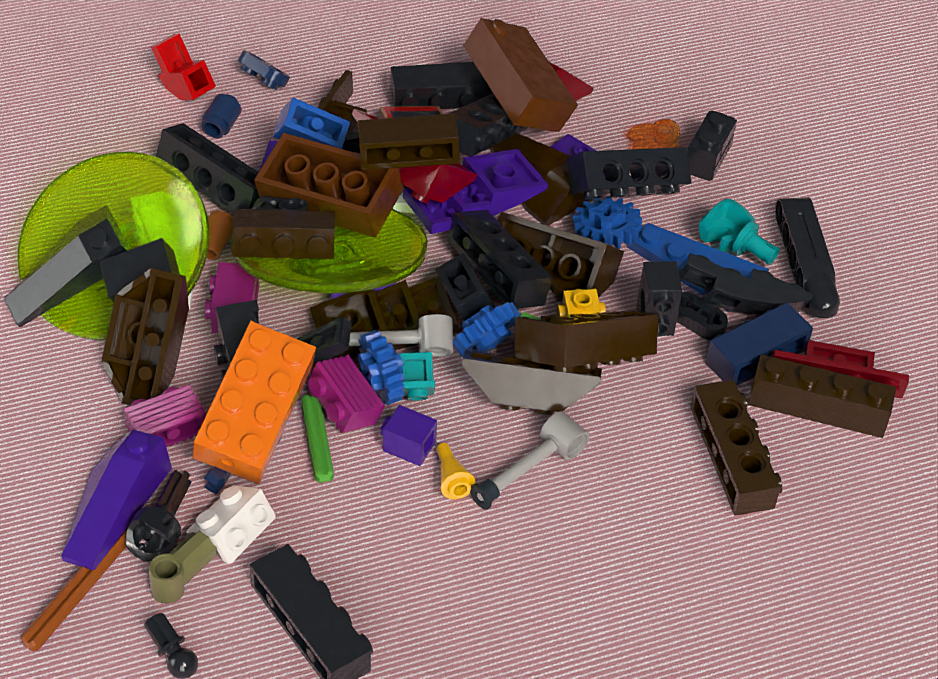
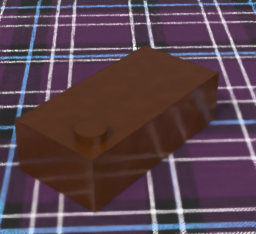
M480 18L463 46L512 123L518 126L560 132L578 104L527 28L508 24L499 19Z
M286 133L282 134L254 180L260 197L304 199L308 202V211H335V226L375 238L403 191L399 168L362 170L361 156L358 153Z

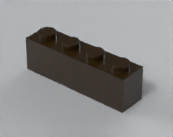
M761 354L748 405L883 438L892 413L896 387Z

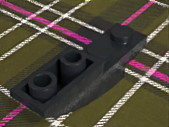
M690 253L678 269L680 279L705 289L702 301L735 312L763 315L767 310L775 309L785 303H788L799 312L813 297L812 293L803 290L801 286L775 278L768 271L754 268L744 277L737 270L719 266L702 255Z

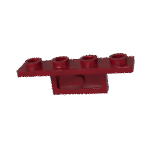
M808 340L805 355L774 350L772 355L775 358L895 386V398H903L909 383V375L873 368L875 352Z

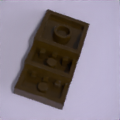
M439 276L412 287H408L406 280L378 291H374L372 284L310 307L316 329L342 316L352 323L351 332L418 330L419 318L439 314L452 318L453 333L461 331ZM419 343L392 344L395 351L419 345ZM349 346V350L330 359L333 360L341 356L345 357L347 354L351 358H356L360 354L359 347L361 346Z

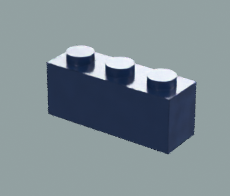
M785 303L775 309L767 310L763 315L751 321L741 323L737 328L725 334L715 336L709 343L706 364L722 381L734 380L738 386L755 377L761 354L772 357L774 350L795 354L806 351L807 342L811 338L813 327L791 305Z

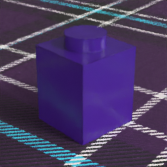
M399 405L392 417L387 416L382 423L380 435L383 436V451L421 466L436 443L437 420Z

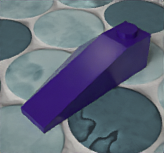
M132 430L109 448L91 471L61 555L63 561L91 570L96 569L129 526L136 512L145 505L171 471L172 466L163 437Z

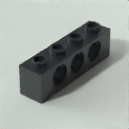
M494 93L448 113H456L459 152L469 157L485 151L528 128L512 123Z
M184 123L162 129L154 162L165 168L169 174L177 176L186 182L190 188L198 190L210 198L213 203L222 206L233 215H235V209L249 210L254 207V203L260 198L254 182L259 173L258 171Z
M687 147L583 151L566 158L571 195L584 194V199L601 198L603 193H610L611 198L628 196L629 192L636 191V196H648L655 194V190H661L662 195L680 193V187L692 184Z
M488 210L454 212L448 241L460 254L464 252L472 267L505 303L513 302L517 309L544 306L551 288L552 276Z

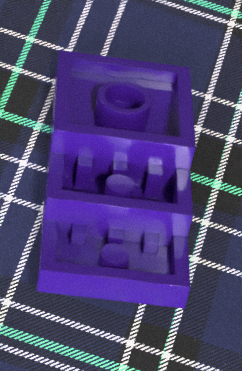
M518 149L464 157L462 165L478 175L472 183L443 203L431 199L428 204L411 196L413 190L408 187H404L402 198L428 232L435 234L450 230L454 212L488 210L494 216L547 189L548 184Z

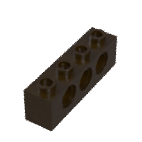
M734 380L695 386L690 408L734 516L775 509L778 495L782 493V480L779 473H774L770 463L768 447L761 443L757 422L754 418L751 419L747 411V400L744 393L739 392Z

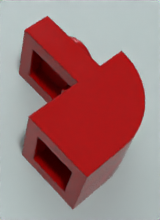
M180 33L173 34L151 46L162 71L157 74L165 88L180 100H194L216 87L205 61L191 59Z

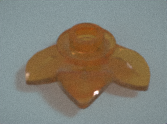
M661 119L654 124L641 123L635 125L626 134L630 140L635 141L632 149L680 147L677 141L680 137V127L675 121L670 119Z

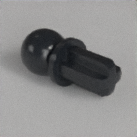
M158 613L150 617L144 623V626L159 648L158 656L161 657L165 654L169 656L167 667L170 674L178 679H187L193 676L198 669V658L192 650L180 646L185 641V637L183 635L178 636L165 614Z

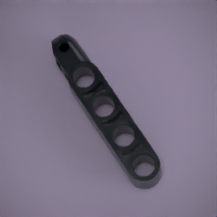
M810 197L779 198L775 208L776 221L795 284L813 294L812 300L804 306V310L813 317H833L838 312L840 298L835 285L834 267L813 202Z

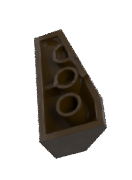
M519 133L489 148L492 153L518 149L547 182L546 190L521 203L525 211L541 224L549 226L574 212L577 207H583V202L592 201V199H584V194L571 195L566 160L570 155Z

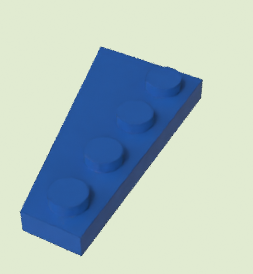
M650 223L642 227V231H639V238H632V244L627 247L649 262L676 261L678 269L680 264L692 253L705 256L711 262L724 268L735 269L744 277L754 268L769 271L768 268ZM680 279L681 282L704 295L705 289Z

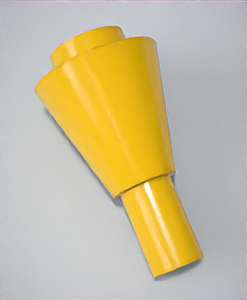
M439 444L436 451L441 461V492L449 499L463 498L470 493L471 486L476 483L475 478L454 457L449 444Z

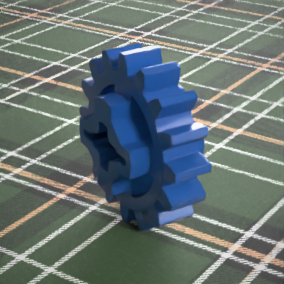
M607 196L602 201L599 198L594 199L592 204L585 201L583 202V208L577 207L576 215H573V229L577 235L611 246L614 245L620 249L621 243L624 242L630 245L632 244V238H639V231H642V217L640 216V210L634 209V203L623 204V198L614 201L610 196Z
M506 302L504 305H499L496 308L488 305L463 322L461 326L464 331L456 335V339L453 340V346L461 357L464 356L466 350L488 353L511 337L512 333L509 328L515 326L516 317H521V314L513 302Z
M374 330L360 335L361 338L358 341L361 347H359L360 354L357 357L360 362L361 373L384 404L390 405L403 400L402 397L405 394L402 389L405 388L403 384L405 377L402 367L404 364L400 354H397L394 350L392 343H387L386 337H382L380 331Z

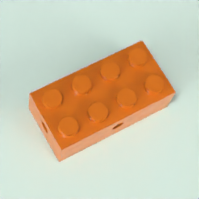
M250 321L193 442V458L260 484L313 366L316 347Z

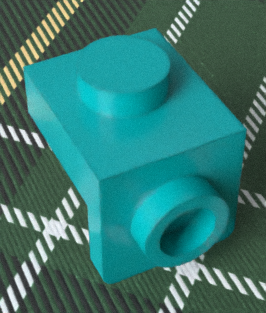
M432 352L398 353L404 364L402 367L405 381H403L405 388L402 390L407 399L410 401H422L428 399V395H434L435 381L433 378Z

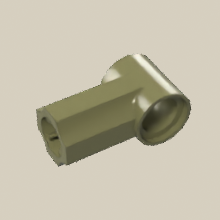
M201 531L197 533L192 532L169 554H161L152 559L149 564L150 590L152 597L156 601L169 604L181 599L184 594L185 585L217 556V548L207 535Z

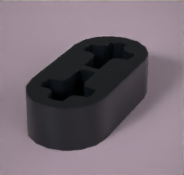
M682 292L677 317L679 324L710 341L715 336L726 333L728 318L723 311L710 303L702 301V298L693 293Z

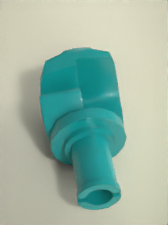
M733 199L720 201L700 220L698 227L700 239L706 243L720 241L718 250L737 256L748 251L767 265H771L780 252L779 247L774 246L758 235L759 224L755 222L756 219L746 208Z

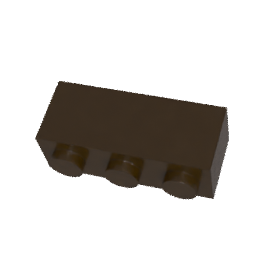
M456 113L358 120L362 170L460 163Z
M235 209L233 257L334 259L335 211Z

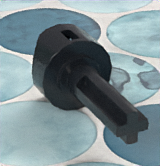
M177 470L173 471L156 505L143 507L136 512L126 534V547L135 557L149 562L158 555L168 554L175 547L181 535V526L174 516L192 483L188 479L190 474L187 471L182 473ZM141 539L145 540L146 543H140Z

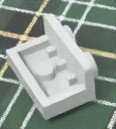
M232 485L220 494V498L208 510L197 516L196 522L186 531V534L189 535L192 532L197 533L201 531L210 538L225 563H232L275 519L276 515L261 489Z

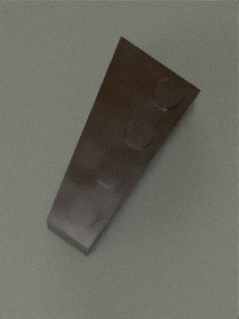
M629 310L597 312V315L570 314V317L548 315L541 316V320L530 319L529 317H516L515 359L553 365V370L556 372H573L574 366L594 369L598 368V363L620 365L621 359L629 362L643 361V356L657 354L658 314Z

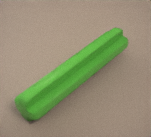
M305 395L301 400L314 477L318 483L330 482L334 478V470L322 405L318 398L313 395Z

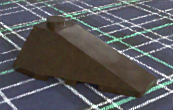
M500 213L498 222L552 276L550 289L558 297L563 299L564 291L597 289L599 298L614 283L624 251L597 240L508 213Z

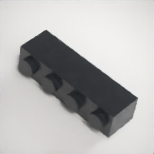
M474 62L391 67L390 90L393 106H439L441 110L457 109L493 93Z
M286 544L250 564L251 586L320 679H358L371 672L373 648L369 639L363 633L358 634L348 612L342 606L337 607L332 601L327 585L324 581H317L311 573L308 561L302 554L297 555L292 547Z

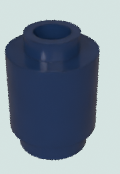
M218 94L215 96L202 117L201 127L208 136L218 139L229 133L242 112L238 100L228 94Z

